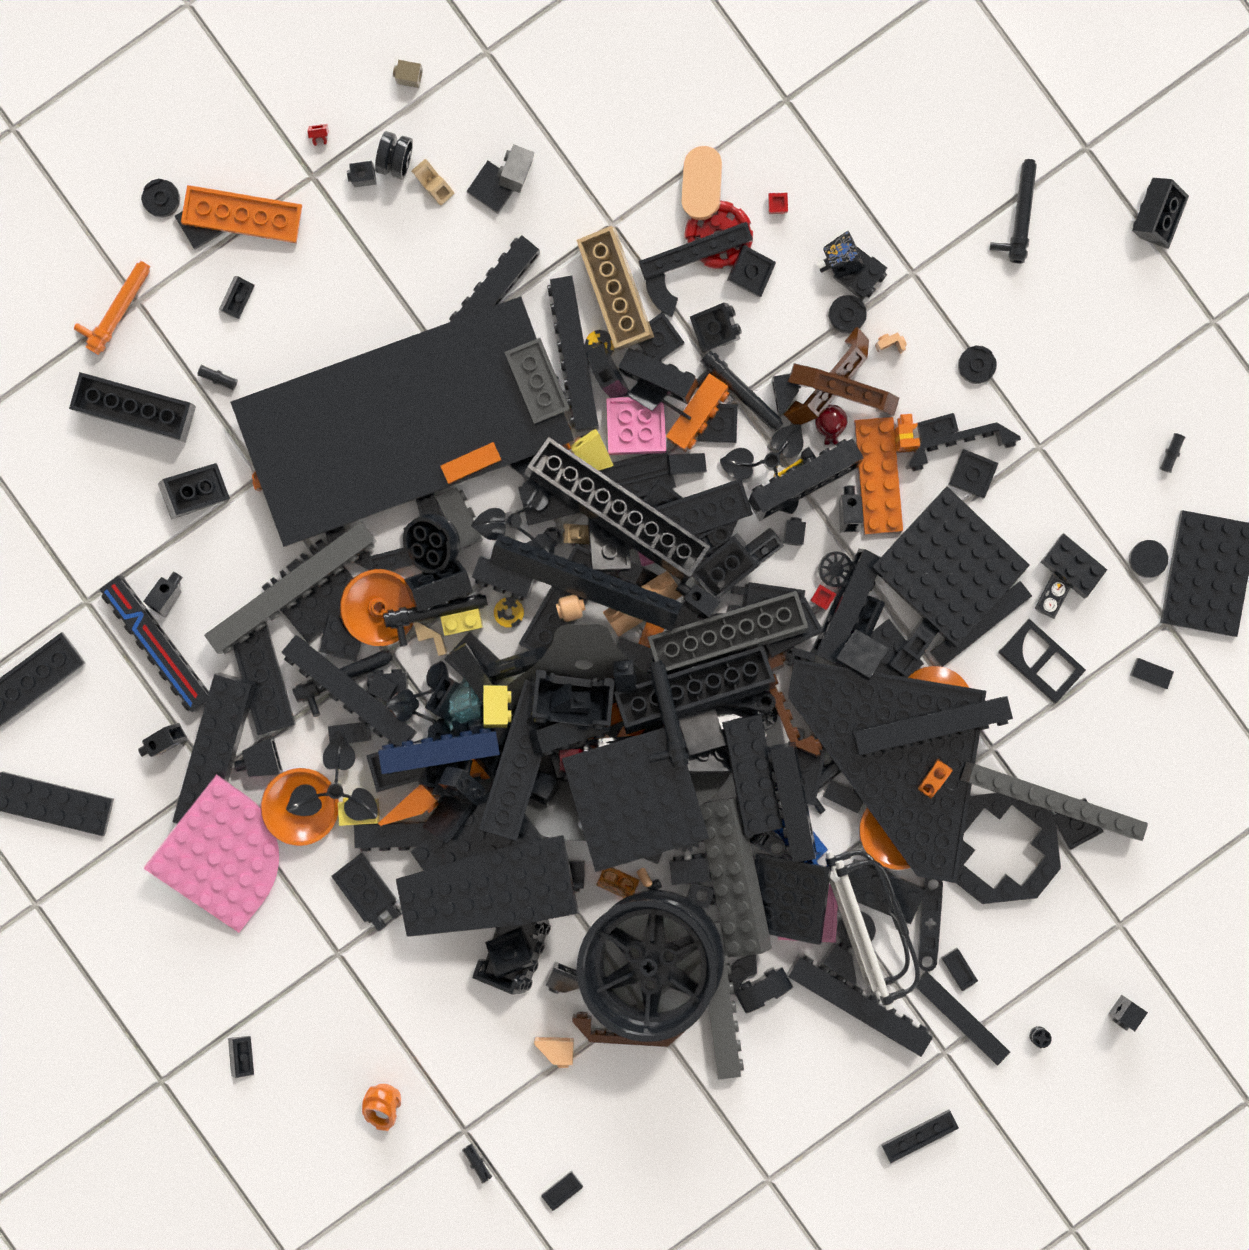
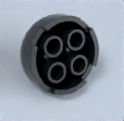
M426 514L407 524L403 533L404 551L407 550L412 559L411 563L417 569L433 574L448 568L455 562L460 552V537L455 526L447 518L437 514Z

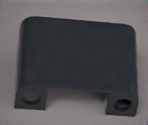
M549 920L496 927L493 939L520 928L522 929L533 965L497 979L489 954H487L486 959H479L477 961L472 978L511 995L529 991L533 984V974L539 966V956L545 948V938L551 930Z

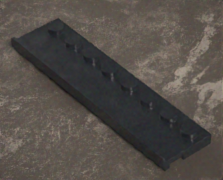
M667 450L666 453L644 454L613 462L614 466L599 470L638 498L646 496L659 479L670 488H676L674 476L669 475ZM550 492V499L545 508L535 510L531 506L529 510L525 511L528 526L581 512ZM522 502L523 508L526 507L528 504H524Z

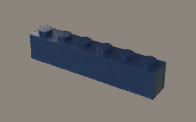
M490 727L479 729L480 733L472 734V731L460 732V736L452 737V734L441 735L439 740H433V737L421 739L420 743L413 744V740L401 742L402 746L394 747V744L382 745V749H378L381 772L386 774L500 755L496 731H491Z

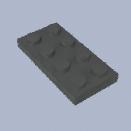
M541 338L504 352L534 425L570 410Z

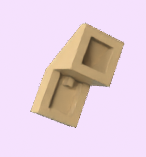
M424 159L411 171L440 206L455 194L428 160Z
M420 622L414 623L418 641L421 642L434 638L438 656L448 654L441 634Z

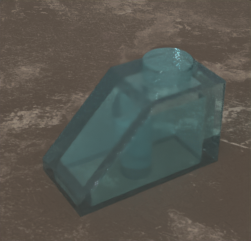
M465 677L450 697L449 713L460 723L480 716V699Z

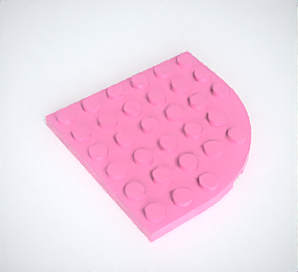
M216 774L149 859L144 869L240 933L262 905L274 885L279 866V847L277 838L268 831L262 820L261 808L258 804Z

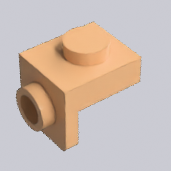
M898 332L891 336L887 333L879 337V341L875 344L878 352L895 344L900 354L906 350L905 347L907 346L904 337L900 336Z

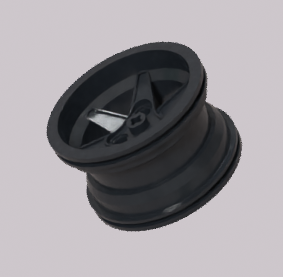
M666 890L637 892L613 905L590 927L582 941L577 958L578 986L582 998L592 1015L613 1033L641 1042L662 1041L672 1038L696 1023L717 991L724 970L723 943L711 917L702 907L691 900L689 901L687 897ZM649 914L643 941L617 927L629 918ZM664 917L679 923L689 932L690 936L665 943ZM610 940L623 952L629 962L606 977L604 951L607 941ZM631 949H638L640 957H633ZM696 949L699 950L701 957L699 984L676 966L678 962ZM666 951L672 952L674 959L667 960L664 953ZM646 980H653L655 987H647ZM640 982L644 1011L626 1004L616 995L613 989ZM663 985L690 996L679 1007L665 1012H658Z

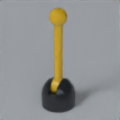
M810 447L805 448L801 452V459L778 472L779 477L785 474L788 469L797 466L810 457L815 459L816 456Z

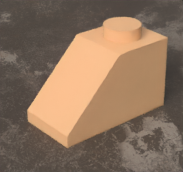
M535 1037L534 1045L553 1065H557L559 1068H568L569 1065H573L574 1038Z

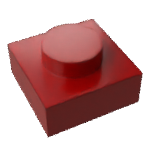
M768 193L769 214L788 213V193Z
M819 584L810 602L827 611L836 593Z

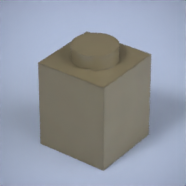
M398 59V64L394 65L393 77H395L397 84L420 88L423 73L421 63Z

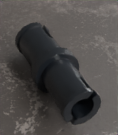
M202 364L197 372V376L231 390L235 389L238 379L227 376L220 370L210 369Z
M1178 433L1173 434L1169 448L1165 450L1166 455L1159 468L1160 470L1168 473L1172 472L1177 457H1180L1181 453L1179 452L1186 438L1185 436Z
M471 1143L466 1148H463L462 1152H464L470 1162V1168L474 1169L481 1183H485L488 1179L492 1178V1175L483 1163L485 1160L483 1157L480 1158L473 1144Z

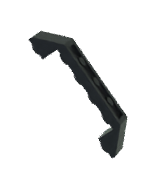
M995 422L920 442V447L911 456L906 469H912L913 472L924 469L923 466L928 464L925 449H927V452L938 450V446L945 445L946 448L957 445V441L964 440V443L975 441L977 436L982 435L983 438L994 436V432L999 447L1005 445L1006 449L1017 446L1016 442L1021 440V436Z

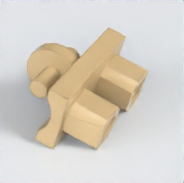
M563 524L565 532H563L564 543L589 545L588 525Z

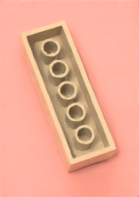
M609 226L577 239L578 247L614 348L620 351L653 338L651 326L616 229L613 226Z

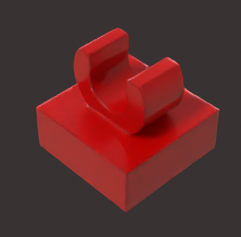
M328 124L308 127V138H313L312 143L314 146H317V138H322L324 145L327 144Z

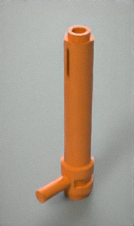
M143 261L136 263L100 324L93 331L79 323L75 324L74 330L88 338L85 348L97 355L105 350V344L110 342L113 331L150 273L149 269L151 266Z

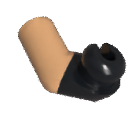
M641 868L636 872L643 886L649 890L662 888L660 880L655 879L652 881L645 868Z

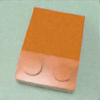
M419 785L378 824L382 826L423 814L426 811L430 813L439 805L437 801L440 797L433 794L432 788Z

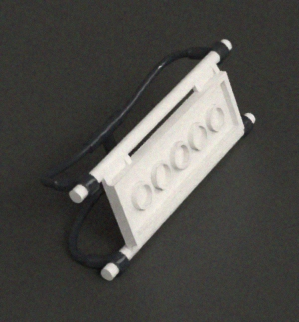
M827 851L825 853V861L827 866L831 867L830 885L864 982L875 996H880L882 1005H885L886 1010L893 1009L892 1003L895 1000L907 996L906 994L911 993L917 987L920 980V968L909 937L910 933L899 901L896 899L890 878L885 868L864 851H847L838 855H834L832 851ZM860 855L868 859L864 861H856L848 865H844L843 863L844 860H847L851 858V856ZM864 865H873L879 876L892 920L903 945L905 965L902 971L893 977L883 978L848 877L849 872L860 869ZM911 954L915 968L913 984L905 990L901 989L889 993L887 985L894 983V981L903 977L908 971Z

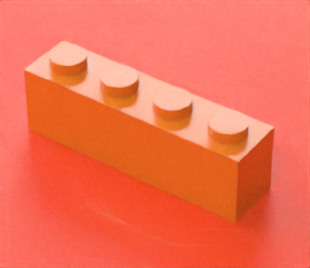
M709 373L683 411L691 416V420L680 415L666 435V439L685 453L688 449L691 450L697 442L695 438L699 433L703 434L708 426L706 423L709 418L713 419L719 410L717 406L720 402L724 403L730 394L728 392V385Z

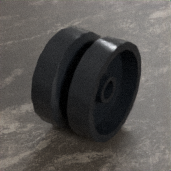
M385 131L377 149L375 160L376 173L387 175L391 171L393 178L403 180L411 161L413 139L401 136L397 140L395 133Z

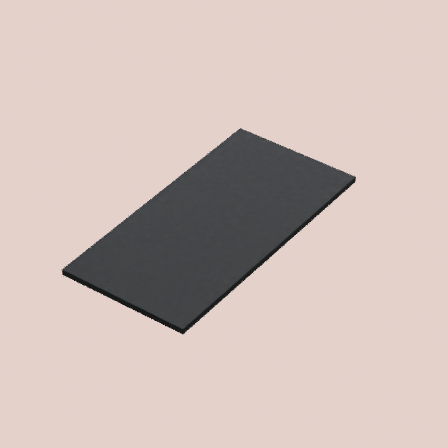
M521 296L230 402L283 547L533 457L548 437L561 446L575 441L565 413L534 425L504 353L537 339ZM494 442L501 461L448 484L441 465Z

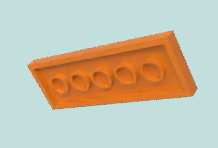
M187 185L181 223L183 225L297 244L303 206L297 203Z
M893 417L855 420L856 445L864 457L858 468L864 535L902 532L903 522Z

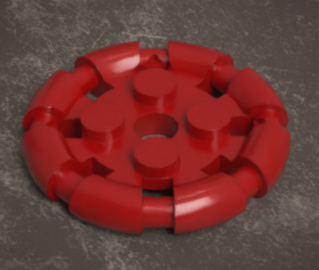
M720 200V206L717 210L718 215L701 220L704 222L702 227L697 225L699 220L688 219L685 227V239L689 243L695 241L694 238L696 237L703 238L714 234L715 231H722L747 222L753 238V230L750 227L752 223L741 208H736L731 202ZM729 212L735 216L733 220L727 217ZM753 241L743 245L751 248ZM732 248L699 261L704 263V266L713 269H723L725 266L732 267L740 249ZM727 253L728 258L721 259L720 254Z

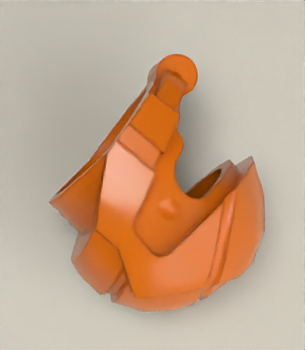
M378 1084L371 1086L367 1090L362 1103V1114L365 1120L375 1126L377 1130L389 1131L394 1126L397 1119L396 1109L401 1106L399 1090L389 1084ZM374 1110L384 1113L388 1118L378 1117Z

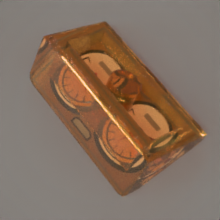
M612 867L602 870L596 886L625 898L635 893L640 880Z

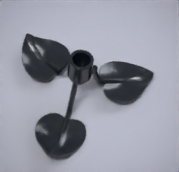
M789 425L778 430L771 439L772 448L778 452L768 453L764 460L753 463L754 456L751 451L746 448H736L720 459L722 468L731 477L744 480L752 476V467L764 464L766 469L773 470L775 476H777V468L780 463L779 455L782 453L787 458H793L799 455L803 449L804 441L801 425ZM799 500L780 511L793 514L798 507Z
M532 479L524 482L519 491L521 501L524 504H528L526 507L516 510L515 513H505L500 508H490L482 512L471 524L472 528L488 540H497L500 534L504 535L506 527L516 528V530H519L532 540L527 542V544L552 554L555 552L554 541L549 535L538 534L534 538L520 527L522 523L520 513L529 510L531 506L535 510H542L550 499V491Z
M440 660L429 668L426 675L427 685L431 688L429 691L413 694L411 690L403 689L387 702L386 708L393 713L397 720L406 722L412 717V714H415L432 722L433 725L430 727L451 732L447 720L439 718L436 722L435 719L416 711L419 707V701L416 698L432 694L443 675L449 677L445 663Z
M340 736L332 740L323 753L324 766L327 769H335V780L328 786V791L317 794L316 789L311 785L303 784L296 787L286 807L288 812L298 816H311L322 808V802L318 797L329 796L332 799H339L342 796L348 798L344 804V811L350 819L362 821L377 818V804L375 798L368 790L356 788L353 790L352 795L343 792V786L338 782L339 769H350L354 765L356 758L355 751L344 737Z

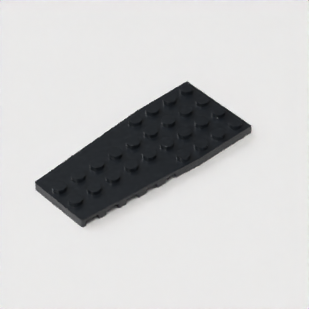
M564 835L506 846L396 879L407 937L515 926L579 913Z

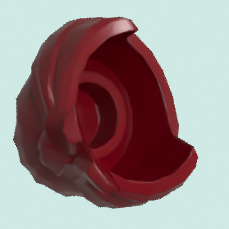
M828 405L822 414L815 419V426L817 431L825 436V445H829L831 442L836 445L839 442L838 436L847 426L848 417L840 406Z

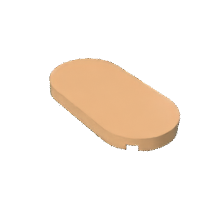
M696 147L686 155L684 160L682 206L684 211L695 220L710 218L720 206L722 160L720 154L712 147Z

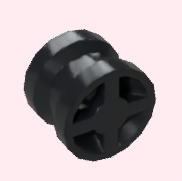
M549 527L543 533L553 539L555 546H558L562 541V533L556 527Z
M1036 1026L1029 1033V1038L1035 1046L1046 1048L1051 1044L1052 1036L1044 1027Z

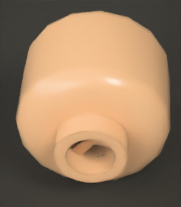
M577 595L562 597L559 599V603L556 604L559 618H563L565 622L582 618V611L586 610L583 599L579 600Z

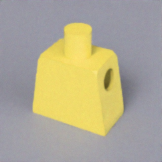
M596 429L570 446L573 454L598 471L614 466Z

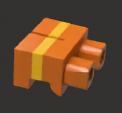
M901 414L900 418H897V427L894 429L896 453L915 452L920 447L919 438H913V430L917 427L918 423H913L912 414Z

